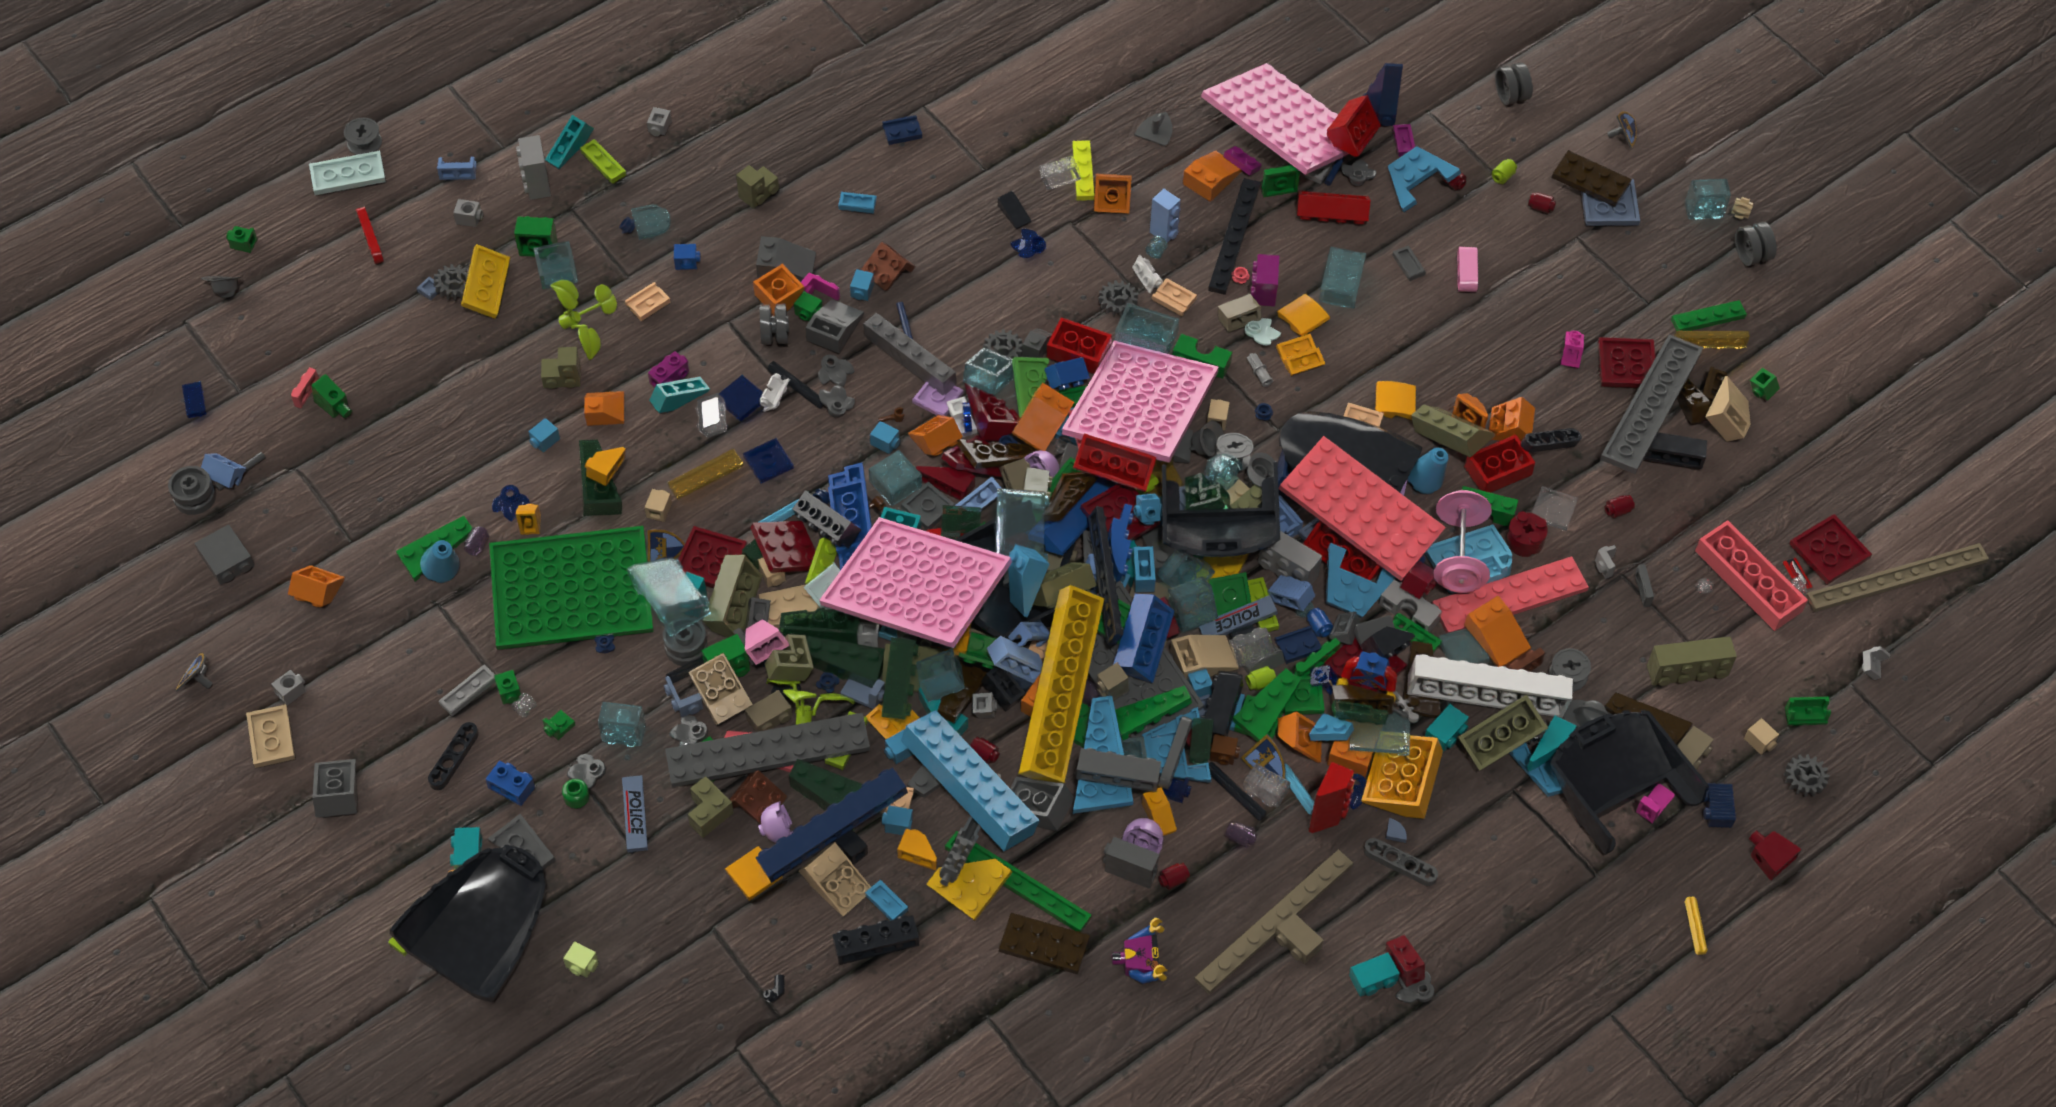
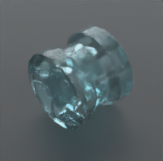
M1153 236L1150 244L1146 246V252L1149 256L1158 259L1163 255V251L1166 250L1168 244L1162 237Z

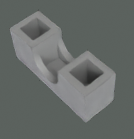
M1394 579L1381 594L1379 605L1394 615L1404 608L1412 610L1415 613L1412 621L1426 631L1431 632L1440 621L1442 611L1438 606L1429 603L1423 597L1418 599L1400 588L1402 583Z

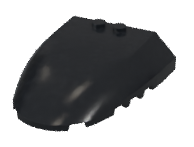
M1308 411L1292 416L1283 426L1279 436V446L1282 447L1285 455L1284 459L1292 470L1296 468L1319 440L1325 436L1399 493L1422 452V446L1392 431L1354 418L1325 412Z
M505 845L504 847L493 849L489 847L464 861L454 871H450L440 882L433 884L426 894L422 897L420 896L390 928V935L408 954L477 999L493 1002L516 968L536 924L545 894L543 868L532 854L520 847Z

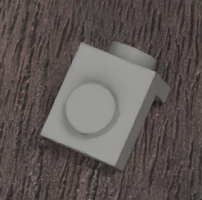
M1615 545L1602 547L1598 550L1595 558L1597 569L1603 574L1605 579L1613 576L1616 567L1611 559L1614 557L1617 549Z
M1880 646L1863 651L1862 669L1864 673L1874 680L1881 678V661L1889 659L1890 653Z

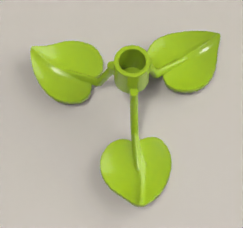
M559 280L550 285L556 292L562 305L568 309L563 315L559 316V324L563 329L570 327L572 329L579 328L578 336L590 360L600 350L601 342L593 328L588 329L587 325H578L581 315L601 306L605 314H612L617 308L616 298L606 285H598L595 288V297L599 303L578 313L577 311H572L578 305L576 300L579 297L575 285L568 280Z
M769 678L766 681L767 684L773 682L788 684L793 687V690H783V693L795 703V725L812 722V715L816 716V710L821 701L847 700L852 704L855 703L853 699L844 695L825 693L820 694L813 710H811V706L804 705V698L817 697V695L811 692L797 691L796 684H800V681L769 680Z

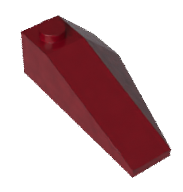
M965 379L964 384L975 425L982 440L999 441L1002 436L1011 434L1020 420L1017 412L1014 409L1009 410L1005 406L1006 402L1003 399L999 400L995 397V392L983 380Z

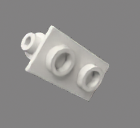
M1139 255L1132 268L1147 291L1151 293L1154 288L1157 287L1158 289L1163 280L1157 273H1154L1155 269L1150 264V261Z
M779 374L771 376L767 384L768 388L764 390L760 398V404L765 407L764 412L774 410L779 406L780 399L786 392L790 379L782 380Z

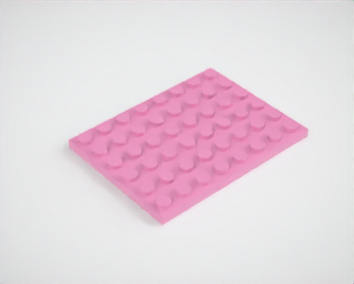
M1264 64L1202 92L1201 97L1305 175L1348 155V153L1334 147L1331 140L1327 137L1326 130L1338 115L1326 108L1324 104L1315 100L1310 94L1300 89L1297 84L1292 83L1286 76L1277 72L1271 65Z
M1114 340L1062 428V435L1082 440L1085 433L1157 457V460L1170 462L1218 374V366Z
M879 517L819 601L822 606L954 648L1011 565L1012 560L1011 557Z

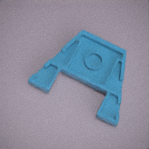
M1417 146L1388 165L1403 212L1417 204L1416 199L1410 194L1409 190L1437 171L1447 182L1461 174L1459 168Z
M1330 543L1327 561L1326 604L1345 612L1355 611L1358 617L1362 618L1396 577L1382 567L1375 583L1340 568L1346 549Z
M1198 707L1176 717L1175 720L1167 724L1164 723L1142 734L1146 759L1154 758L1157 761H1161L1160 776L1182 716L1193 719L1191 728L1201 727ZM1183 749L1174 778L1209 783L1211 782L1209 764L1203 763L1187 766L1185 750Z
M1526 743L1509 753L1547 797L1563 793L1550 766L1552 759L1530 772L1527 770L1532 755Z

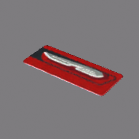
M1796 558L1783 561L1786 570L1799 591L1812 588L1809 579Z

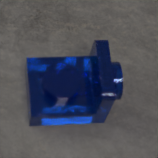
M1330 665L1312 668L1310 684L1313 687L1322 685L1331 695L1332 685H1336L1338 680L1334 670Z
M1186 777L1184 781L1173 778L1169 790L1162 788L1167 799L1183 804L1184 798L1189 797L1192 786L1189 785L1190 778Z

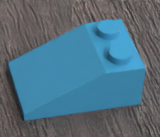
M1015 544L1014 549L1009 554L1012 560L1008 568L1010 602L1025 617H1028L1050 564L1036 550Z

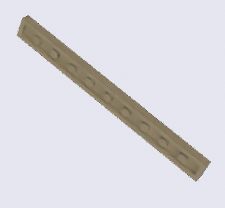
M1979 543L1808 592L1806 598L1813 612H1818L1987 563L1989 558Z
M1338 849L1201 971L1194 981L1208 994H1211L1275 936L1276 928L1293 913L1298 916L1353 866V862Z

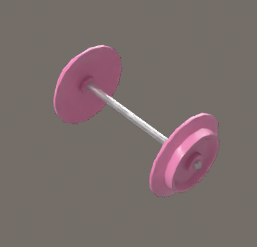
M1459 490L1449 493L1438 501L1436 513L1447 524L1461 527L1460 556L1446 558L1439 562L1434 569V579L1439 585L1450 591L1467 593L1486 585L1490 579V570L1485 563L1476 558L1465 556L1466 527L1479 525L1491 515V504L1487 498L1472 491Z

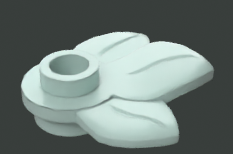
M1267 318L1248 322L1244 330L1257 343L1266 346L1271 345V341L1281 336L1279 331L1270 327L1272 320Z

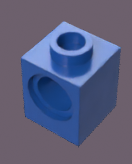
M674 244L675 270L697 269V262L701 261L700 251H697L696 244Z

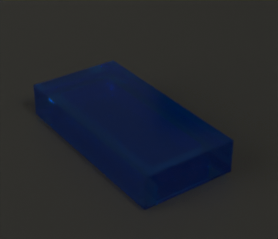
M201 381L182 385L187 417L192 418L206 415Z

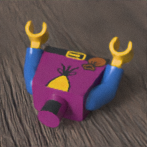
M1158 918L1152 919L1149 926L1129 937L1128 940H1125L1124 952H1112V965L1124 964L1125 975L1142 984L1156 981L1157 979L1165 981L1167 978L1162 974L1167 972V969L1159 965L1158 942L1155 931L1162 933L1164 927H1157L1159 923H1162V920Z

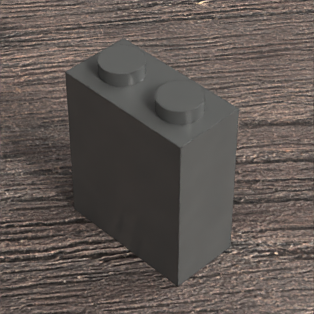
M229 524L194 543L199 555L220 585L231 581L234 577L254 567L250 554Z
M1113 837L1112 842L1107 843L1104 849L1103 863H1105V872L1150 889L1158 872L1160 854Z

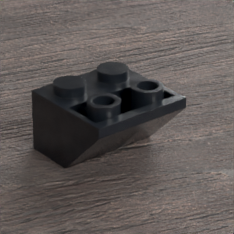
M1386 626L1371 635L1360 647L1364 652L1377 653L1379 656L1389 660L1390 657L1398 655L1411 645L1410 641L1415 638V635Z
M997 666L987 672L981 680L988 691L993 693V697L1005 712L1020 702L1032 686L1031 682Z

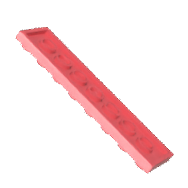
M1571 556L1487 583L1471 592L1456 593L1434 600L1432 604L1438 606L1442 611L1440 623L1447 636L1468 630L1464 626L1467 615L1496 596H1499L1511 610L1512 614L1515 615L1586 592L1589 586Z

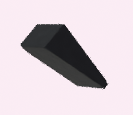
M1013 191L998 197V207L1016 230L1032 222Z

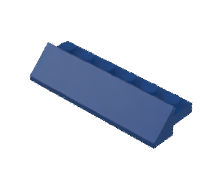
M863 463L844 467V472L828 475L831 508L862 529L849 549L843 544L840 547L836 545L840 570L872 528Z
M1099 477L1062 520L1043 522L1041 519L1028 533V540L1045 544L1046 551L1063 556L1089 526L1088 518L1080 509L1081 505L1115 486V484L1110 480Z

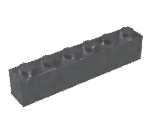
M875 313L863 323L864 334L868 340L924 382H928L929 386L937 389V392L941 395H946L957 385L956 372L879 314Z

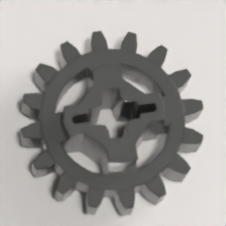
M451 264L450 268L443 266V270L438 269V274H434L433 280L436 293L440 292V297L446 295L447 300L450 297H453L454 301L457 300V297L462 299L466 285L464 280L466 282L468 276L467 268L460 269V265L455 268Z
M1114 280V284L1107 282V287L1103 285L1102 291H1099L1101 309L1106 308V313L1112 312V316L1119 313V316L1122 317L1124 312L1128 315L1129 310L1134 311L1135 306H1137L1138 293H1135L1136 288H1131V283L1125 285L1123 280L1121 283Z
M1002 329V333L995 330V335L990 333L989 339L985 338V344H983L985 357H989V362L994 360L996 366L998 363H1001L1002 367L1005 366V363L1012 365L1014 357H1022V339H1018L1017 333L1012 335L1011 330L1008 333H1005L1004 329Z
M1801 754L1798 755L1797 759L1793 757L1790 763L1787 764L1784 776L1787 777L1785 783H1791L1789 789H1797L1796 794L1803 792L1804 797L1808 793L1812 796H1815L1816 792L1822 793L1828 784L1827 781L1830 775L1826 774L1828 768H1822L1824 762L1818 763L1816 756L1810 759L1809 754L1805 758Z

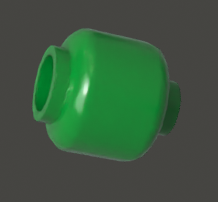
M571 779L563 785L562 796L567 806L577 809L587 804L590 796L588 786L581 779Z

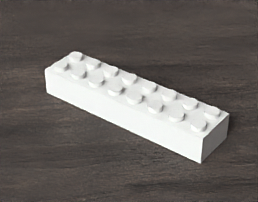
M1416 655L1408 673L1407 694L1501 709L1506 708L1527 694L1540 715L1553 717L1556 715L1563 718L1572 700L1573 678H1567L1562 675H1547L1543 672H1527L1523 669H1508L1503 666L1494 667L1483 663L1474 664L1464 660L1455 661L1444 657L1435 658L1428 655Z

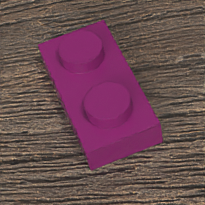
M1411 124L1393 125L1392 130L1398 157H1401L1415 148Z
M1236 146L1226 150L1223 155L1225 159L1248 175L1256 173L1262 166L1255 158L1249 156Z

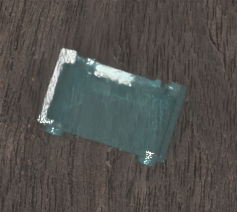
M997 489L996 553L1009 557L1016 544L1036 550L1048 562V553L1044 552L1045 507H1049V495H1046L1045 491Z
M670 557L633 564L627 568V572L634 589L638 594H643L657 613L659 620L664 622L665 631L670 637L711 614L708 607L710 605L708 598L705 594L702 596L682 570L683 567L678 559L674 560V558Z

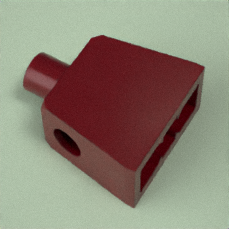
M1756 830L1749 837V840L1756 845L1751 853V857L1771 881L1794 862L1802 850L1776 831H1772L1767 837H1764Z

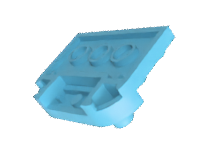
M1494 525L1465 533V556L1476 558L1487 565L1490 570V579L1487 583L1502 579L1511 574L1512 552ZM1461 535L1434 543L1426 551L1425 555L1434 569L1442 560L1460 556ZM1447 589V591H1448L1449 593H1452V594L1457 593V592H1453V591H1450V590Z

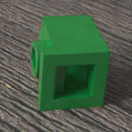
M234 226L233 230H229L226 236L231 249L251 253L258 240L254 228L246 229Z

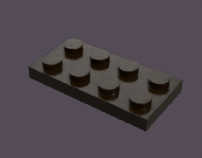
M1569 150L1552 174L1553 179L1614 207L1617 206L1632 181L1631 178Z
M1011 913L999 946V952L1078 975L1090 935Z

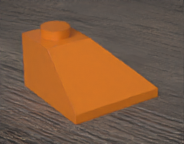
M624 391L586 393L584 398V414L587 426L624 424Z
M1468 393L1458 394L1453 414L1485 428L1488 413L1484 405Z
M1298 712L1278 718V737L1295 750L1320 763L1322 741H1311L1309 736L1316 723Z

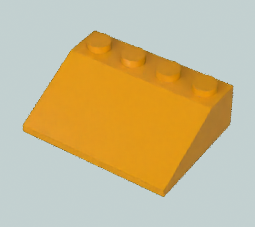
M1381 733L1361 800L1362 803L1404 817L1425 819L1443 753L1438 738Z

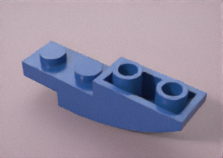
M1128 504L1124 505L1120 519L1113 518L1108 532L1111 560L1114 565V579L1117 582L1120 581L1122 576H1126L1129 566L1126 565V560H1130L1133 551L1130 548L1131 540L1127 539L1130 531L1127 529V525H1131L1134 514L1131 513L1132 505Z

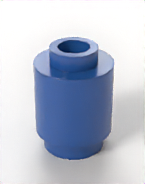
M1314 608L1308 612L1307 621L1318 637L1328 636L1332 631L1333 624L1325 612L1320 608Z

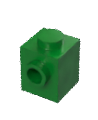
M805 291L794 303L795 315L804 321H810L813 315L823 307L821 299Z
M1761 368L1750 379L1753 394L1758 398L1762 397L1766 401L1780 389L1777 377L1764 368Z
M513 670L494 675L503 704L514 703L522 699Z

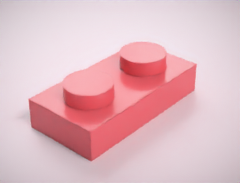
M309 367L307 372L302 375L298 386L292 390L291 397L294 406L302 408L312 393L311 385L319 379L316 369Z

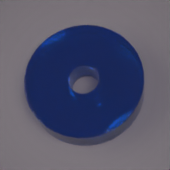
M970 402L962 403L964 432L966 433L972 432Z

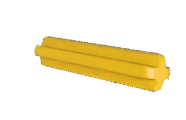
M1687 897L1685 906L1695 953L1697 955H1704L1707 952V945L1697 899L1695 897Z

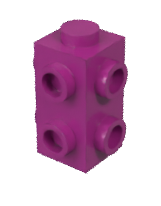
M676 351L667 355L661 363L652 367L648 372L649 383L655 388L656 384L678 381L685 378L689 373L687 358L679 355Z

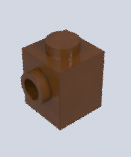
M1214 734L1210 761L1218 762L1221 765H1233L1234 759H1239L1241 747L1237 746L1238 738Z

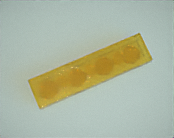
M1675 331L1674 335L1677 338L1703 348L1718 349L1746 348L1750 338L1749 331Z
M733 448L669 481L668 487L678 500L742 467L743 461Z

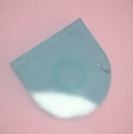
M655 204L631 209L639 240L659 236L670 227L671 219L667 209L658 207Z

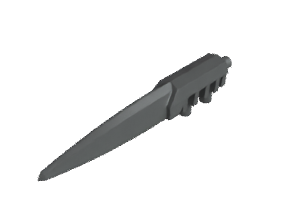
M971 815L964 828L961 827L955 843L940 870V877L942 878L940 883L944 886H947L949 882L953 883L957 879L979 837L977 833L981 826Z

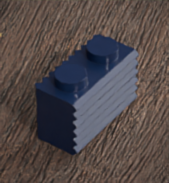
M1708 783L1709 789L1704 800L1706 802L1704 820H1708V827L1732 828L1736 820L1733 785Z

